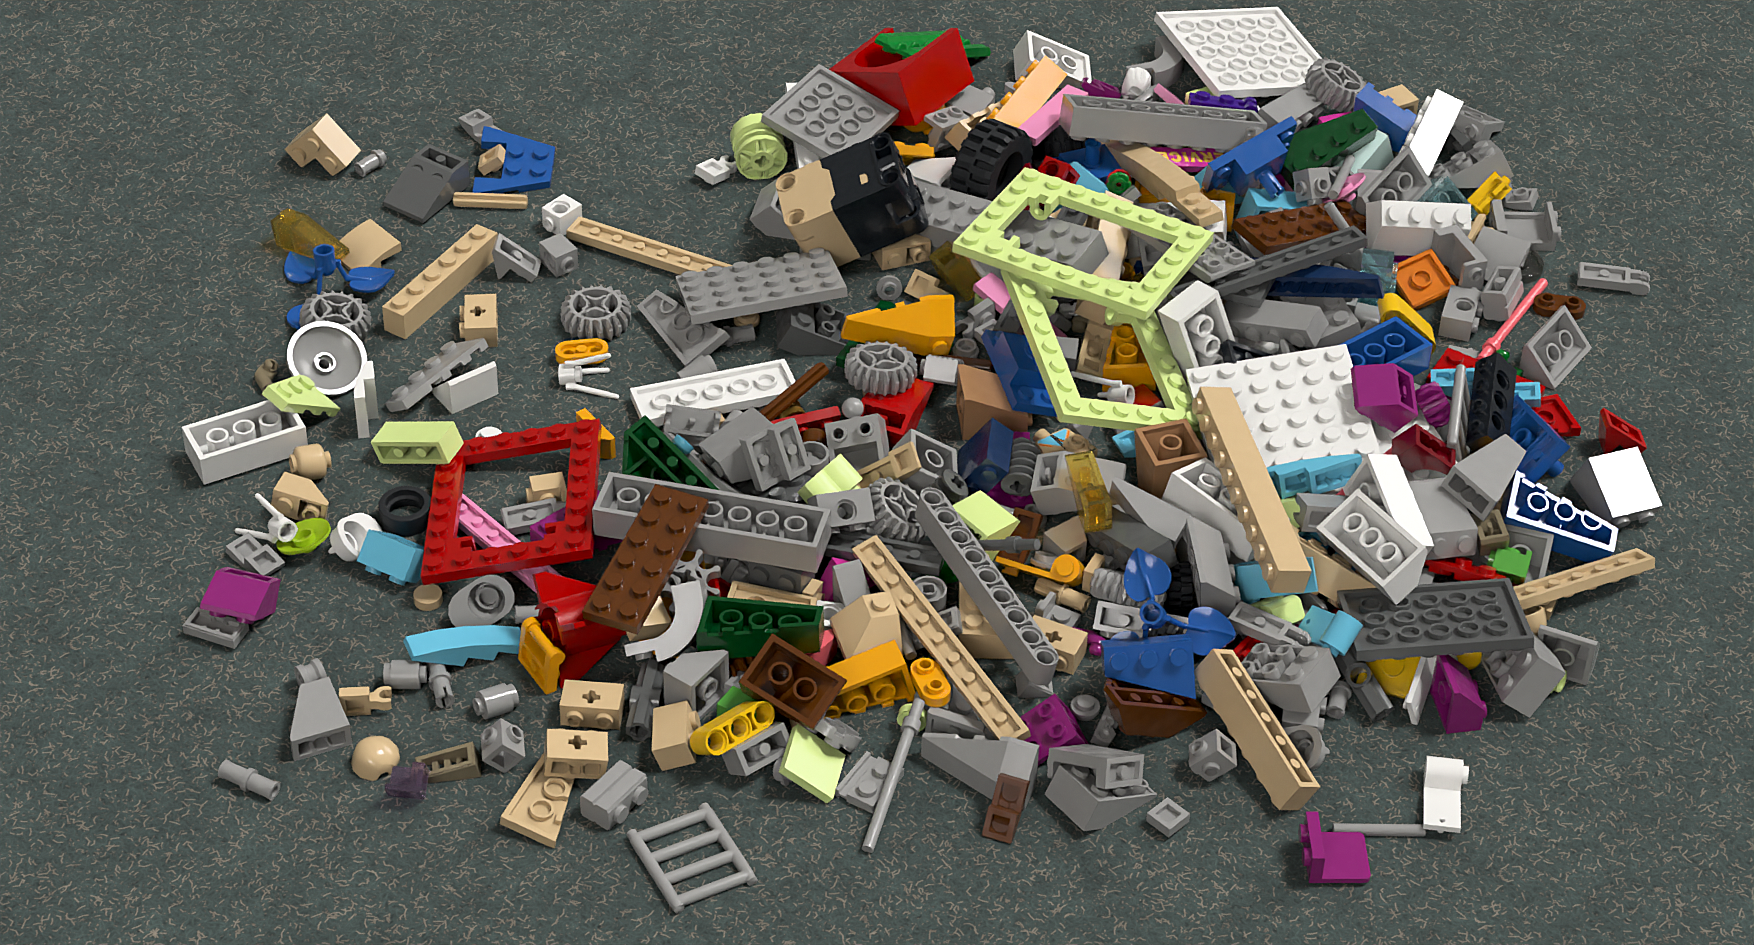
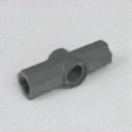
M1350 646L1345 656L1338 654L1336 658L1333 657L1372 722L1389 716L1395 709L1367 663L1365 661H1356L1352 646ZM1366 673L1367 678L1363 683H1354V679L1358 674Z
M649 659L646 663L641 664L637 684L633 685L631 689L630 712L626 724V734L631 736L633 740L644 741L652 736L653 709L662 707L663 671L666 666L657 662V660Z

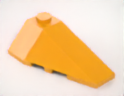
M927 295L919 297V302L905 305L903 301L895 303L896 308L884 311L875 308L848 315L840 334L842 339L861 343L866 341L875 343L876 340L880 343H885L886 341L889 344L897 343L898 347H906L907 351L923 356L929 354L948 355L955 337L954 296Z

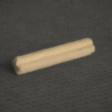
M455 192L453 204L457 207L527 209L528 197L522 194Z

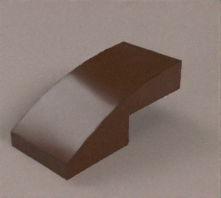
M1015 507L1013 516L1020 523L1010 536H1020L1022 539H1036L1043 516ZM1022 550L1021 553L1010 554L1006 551H999L997 556L1025 564L1031 550Z
M1004 773L998 775L992 804L988 806L982 836L1009 844L1012 843L1022 814L1030 781Z

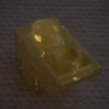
M946 241L928 257L936 273L968 302L975 296L976 293L973 291L975 283L981 280V277L963 255L952 252L953 245Z

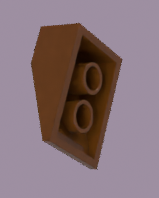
M771 634L739 680V685L742 692L752 699L768 702L772 705L775 712L814 730L847 680L781 638Z

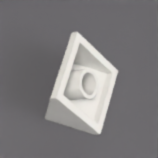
M493 361L433 388L431 392L451 414L459 412L498 394L496 364Z

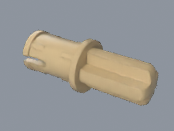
M1038 578L1034 587L1036 593L1045 597L1050 591L1056 593L1055 601L1057 605L1063 604L1081 613H1085L1091 602V596L1069 588L1068 584L1062 586L1048 579Z

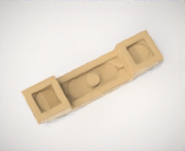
M1088 320L1075 372L1100 378L1103 377V366L1114 326L1107 325L1106 322L1101 325Z
M910 441L888 452L889 456L858 470L857 472L863 478L857 484L859 488H867L880 477L885 479L889 476L893 480L898 478L902 482L919 471L922 467L914 443Z

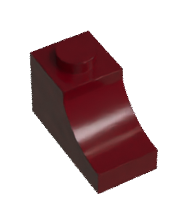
M1414 424L1392 439V455H1397L1401 466L1411 473L1417 470H1434L1448 475L1453 465L1456 464L1455 450L1447 447L1446 443L1418 424Z

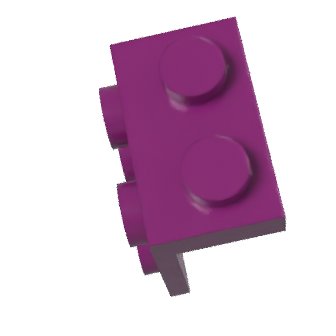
M1306 811L1304 824H1299L1298 835L1299 842L1303 843L1304 846L1302 849V864L1307 867L1309 883L1369 882L1371 873L1364 835L1360 832H1321L1319 813Z

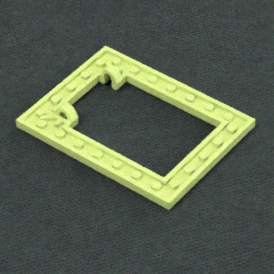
M1025 167L953 242L952 252L1146 321L1199 256L1212 243L1214 232L1206 230L1201 226L1182 222L1177 218L1156 213L1154 210L1133 205L1128 201L1110 197L1105 193L1095 192L1082 185H1075L1058 177H1052L1035 169ZM1039 203L1045 204L1044 211L1040 209ZM1060 204L1172 243V246L1133 290L1119 283L1110 282L1096 275L1079 271L1071 266H1065L1046 257H1040L1019 249L1020 237L1014 235L1010 240L1004 239L1003 231L1027 205L1030 206V213L1034 218L1045 220Z
M1001 269V275L1059 422L1135 431L1136 428L1187 418L1197 438L1203 439L1196 414H1193L1191 394L1177 361L1174 359L1155 311L1144 321L1107 307L1105 322L1111 326H1120L1123 323L1132 325L1166 408L1080 398L1048 317L1055 313L1059 305L1057 300L1051 299L1052 296L1088 300ZM1102 278L1133 290L1139 284L1138 282Z

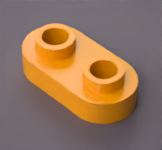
M598 338L563 341L555 347V358L559 364H565V361H575L608 353L607 342ZM606 359L601 360V361H597V362L588 363V364L601 363V362L605 361Z
M930 658L915 660L910 667V677L920 698L930 707L946 705L950 701L951 687L939 664Z

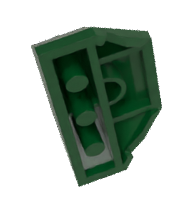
M646 415L624 432L622 474L719 490Z

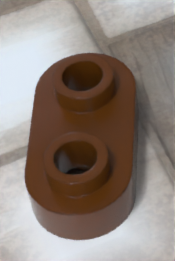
M1546 292L1535 296L1532 308L1540 316L1551 317L1561 306L1565 305L1573 319L1578 320L1584 316L1586 304L1577 296L1556 295Z

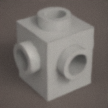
M1328 167L1308 168L1293 172L1294 191L1297 202L1307 201L1308 206L1323 203L1322 199L1329 198L1328 193L1332 185Z
M502 718L487 727L481 734L482 761L503 773L509 771L525 758L523 730Z
M1215 729L1189 744V767L1195 774H1199L1210 782L1237 766L1236 744L1218 729Z

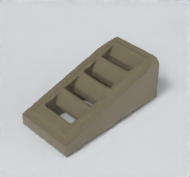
M473 741L415 758L417 781L419 784L482 777L480 756ZM439 764H444V767L440 768ZM427 765H432V771L427 772Z

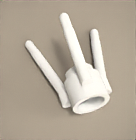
M610 353L575 361H565V364H559V384L566 385V390H577L602 397L619 399L618 394L577 384V382H582V375L608 373L610 371L609 368L582 369L580 365L608 359L611 357Z
M1070 372L1072 377L1112 386L1108 389V392H1099L1097 394L1098 397L1107 398L1111 402L1134 403L1135 391L1132 385H1123L1121 380H1109L1084 373Z
M256 493L255 498L273 515L268 522L269 533L236 528L235 533L244 535L249 532L255 538L269 540L272 543H276L278 539L282 542L291 541L298 531L296 524L277 511L260 494Z

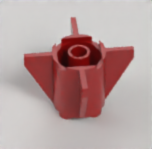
M544 571L532 574L539 604L535 607V610L539 609L538 616L535 618L541 624L540 629L555 647L560 648L565 654L564 661L559 665L560 677L558 680L562 689L565 680L578 681L614 644L620 641L621 636L626 635V631L583 619L582 611L596 585Z

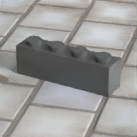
M1113 506L1085 521L1088 531L1086 537L1090 545L1102 550L1107 556L1115 558L1122 565H1127L1131 554L1136 548H1140L1160 558L1167 564L1169 569L1178 564L1170 539Z

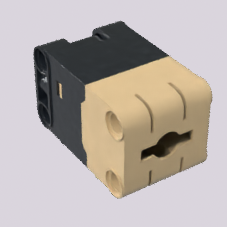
M886 132L878 133L874 137L855 143L846 149L809 163L790 173H785L776 181V189L784 222L803 253H809V250L814 248H823L824 251L828 250L837 267L914 234H919L929 224L919 185L911 171L905 167L898 148L890 134Z

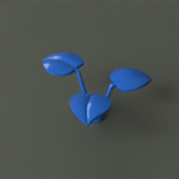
M329 244L316 246L313 249L314 257L303 256L290 251L284 266L285 276L290 282L304 284L312 279H317L318 295L322 291V276L332 275L336 267L344 280L350 282L352 290L363 293L378 291L395 274V270L358 267L351 269L347 275L341 265V260L335 259L334 247ZM302 305L293 307L287 314L288 324L298 330L300 329L299 316Z
M1136 548L1133 551L1126 565L1124 587L1128 596L1136 602H1142L1150 598L1140 608V618L1144 622L1142 637H1148L1150 628L1158 629L1164 626L1166 622H1170L1180 628L1187 629L1185 634H1189L1193 641V653L1201 656H1207L1212 649H1223L1235 639L1236 632L1232 623L1225 615L1214 608L1204 606L1192 609L1188 616L1189 624H1185L1167 615L1163 607L1155 602L1154 595H1162L1170 587L1172 575L1169 567L1160 558L1140 548ZM1122 631L1115 634L1110 640L1140 637L1133 631Z

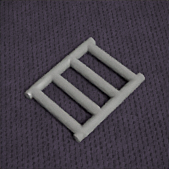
M1462 364L1456 366L1447 434V447L1455 450L1457 462L1470 455V448L1465 443L1471 400L1466 378V367Z
M708 803L701 804L699 810L639 832L636 829H631L626 834L634 850L675 913L682 912L684 906L744 883L751 886L758 881L748 862ZM702 821H706L711 831L652 853L645 844V842ZM717 841L720 842L725 850L665 874L658 864ZM733 862L738 870V873L679 895L671 885Z

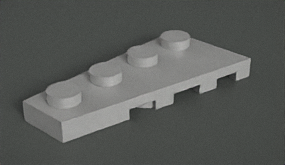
M657 289L637 305L638 309L685 366L689 365L700 355H710L730 338L726 331L715 327L711 322L692 325L686 308Z
M484 338L458 343L450 341L444 344L437 356L431 357L424 363L425 367L422 370L410 375L408 378L409 382L392 392L393 396L385 405L390 412L409 409L433 390L431 385H436L452 375L450 370L472 360L470 354L475 351L483 352L488 348L487 342Z

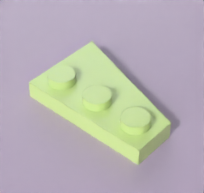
M300 374L268 385L262 393L264 397L282 412L303 414L305 410H310L314 415H321L325 411L328 416L334 417L341 409L319 391L310 378Z

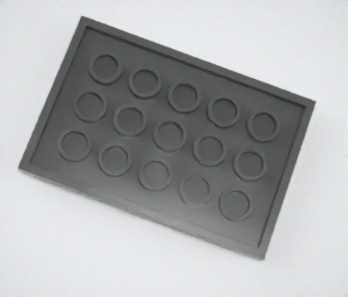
M1510 578L1420 584L1397 605L1378 588L1337 591V603L1340 611L1349 614L1363 624L1362 629L1351 645L1356 661L1402 660L1406 657L1420 656L1430 658L1435 655H1463L1474 652L1492 653L1501 650L1521 651L1534 648L1533 633Z

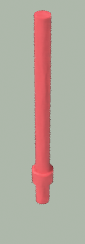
M1540 278L1512 312L1510 318L1504 322L1492 338L1486 340L1482 346V351L1476 359L1480 360L1490 356L1501 348V343L1531 307L1535 296L1541 294L1547 287L1548 282L1546 279Z

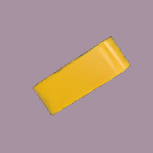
M1386 293L1383 299H1378L1377 305L1381 323L1397 316L1433 344L1431 354L1435 352L1436 343L1433 329L1426 320L1395 293Z
M765 701L742 702L697 728L690 737L691 749L698 755H721L768 728L775 718L774 708ZM732 723H733V726H734L733 733H732V730H731V725H732ZM709 737H710V740H711L710 746H708V738H709Z

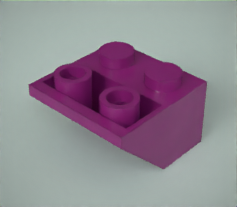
M1394 363L1353 366L1350 369L1354 407L1359 414L1367 416L1379 426L1385 427L1393 433L1418 417L1412 374Z
M230 567L216 570L200 603V609L208 610L209 615L214 617H227L229 615L237 617L236 621L240 623L253 624L254 621L264 619V617L275 613L281 579Z

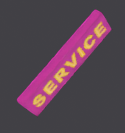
M1150 148L1185 172H1200L1209 162L1225 154L1217 152L1213 148H1206V151H1197L1192 148Z

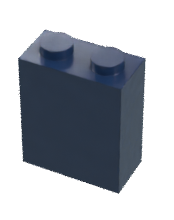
M991 418L958 451L957 471L968 487V496L980 490L987 494L1009 473L1014 432L994 418Z

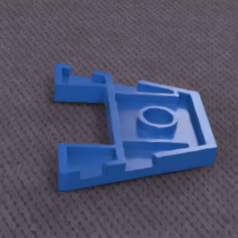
M488 126L483 127L481 149H492L500 144L506 150L501 179L475 177L472 193L504 194V192L518 190L520 193L550 188L555 160L554 146Z

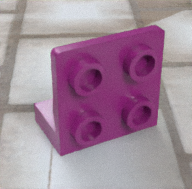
M1055 693L1020 717L1031 734L1024 741L1039 745L1038 765L1048 759L1049 748L1089 744L1073 713Z

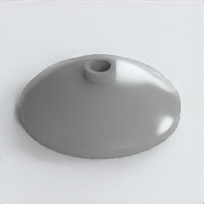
M318 321L303 326L293 335L287 347L286 362L292 377L299 374L307 376L315 383L314 386L326 397H334L346 394L354 389L357 376L367 362V355L362 342L350 329L338 323ZM319 364H325L327 369H322Z

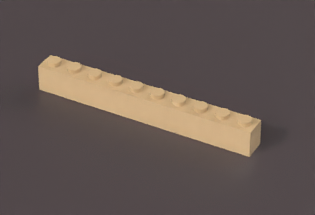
M1200 387L1197 397L1192 401L1193 414H1196L1200 430L1205 435L1207 447L1213 454L1215 466L1219 468L1223 485L1227 487L1230 494V501L1234 504L1238 513V520L1244 527L1246 539L1252 546L1254 558L1260 565L1263 579L1267 582L1271 593H1304L1312 570L1231 387Z

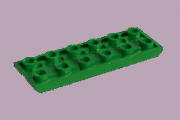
M946 31L880 33L874 43L883 46V51L891 54L898 53L902 55V59H906L919 52ZM960 35L967 58L979 59L982 56H990L991 51L989 47L983 44H971L969 39H963Z

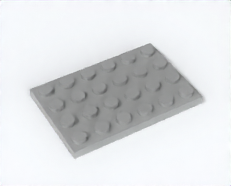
M823 248L811 249L809 253L798 254L790 252L778 258L763 257L756 262L750 263L740 261L734 263L733 266L723 268L721 266H713L706 271H686L681 275L675 276L677 288L692 325L848 297L847 286L829 251H824Z

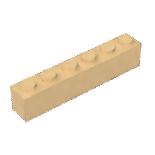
M1107 190L1104 192L1110 197L1122 201H1128L1133 204L1132 201L1125 199L1121 196H1118L1112 192H1109ZM1093 216L1091 228L1102 231L1109 253L1093 272V275L1120 280L1125 270L1122 263L1128 253V249L1125 246L1130 239L1131 231L1126 227ZM1077 299L1074 313L1103 325L1105 323L1107 307L1091 301Z
M478 224L470 229L382 306L384 330L407 339L494 261L492 249L498 233Z
M1212 649L1194 670V675L1199 682L1200 688L1206 693L1213 704V709L1220 715L1227 726L1228 733L1235 739L1242 750L1243 757L1248 760L1254 769L1257 779L1264 785L1271 797L1272 803L1279 810H1300L1320 788V785L1234 651Z

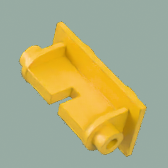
M1494 171L1463 203L1471 204V218L1474 221L1478 214H1486L1487 216L1492 199L1502 200L1512 190L1509 186L1511 181L1505 175L1500 177Z

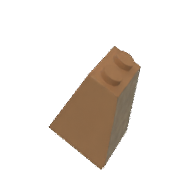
M958 364L956 408L963 440H969L991 418H994L1013 432H1027L1028 426H1032V413L1012 410L997 374Z
M1187 418L1136 428L1134 431L1138 488L1161 500L1172 472L1205 457L1207 458V454Z

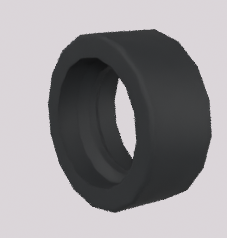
M409 485L398 486L388 490L381 496L378 502L380 525L386 532L400 537L414 536L422 533L427 529L431 497L421 488ZM402 506H413L421 509L410 516H397L390 513Z

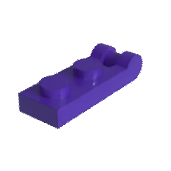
M1205 91L1190 92L1188 105L1253 110L1258 113L1257 101L1253 97L1239 100L1230 95L1212 96Z

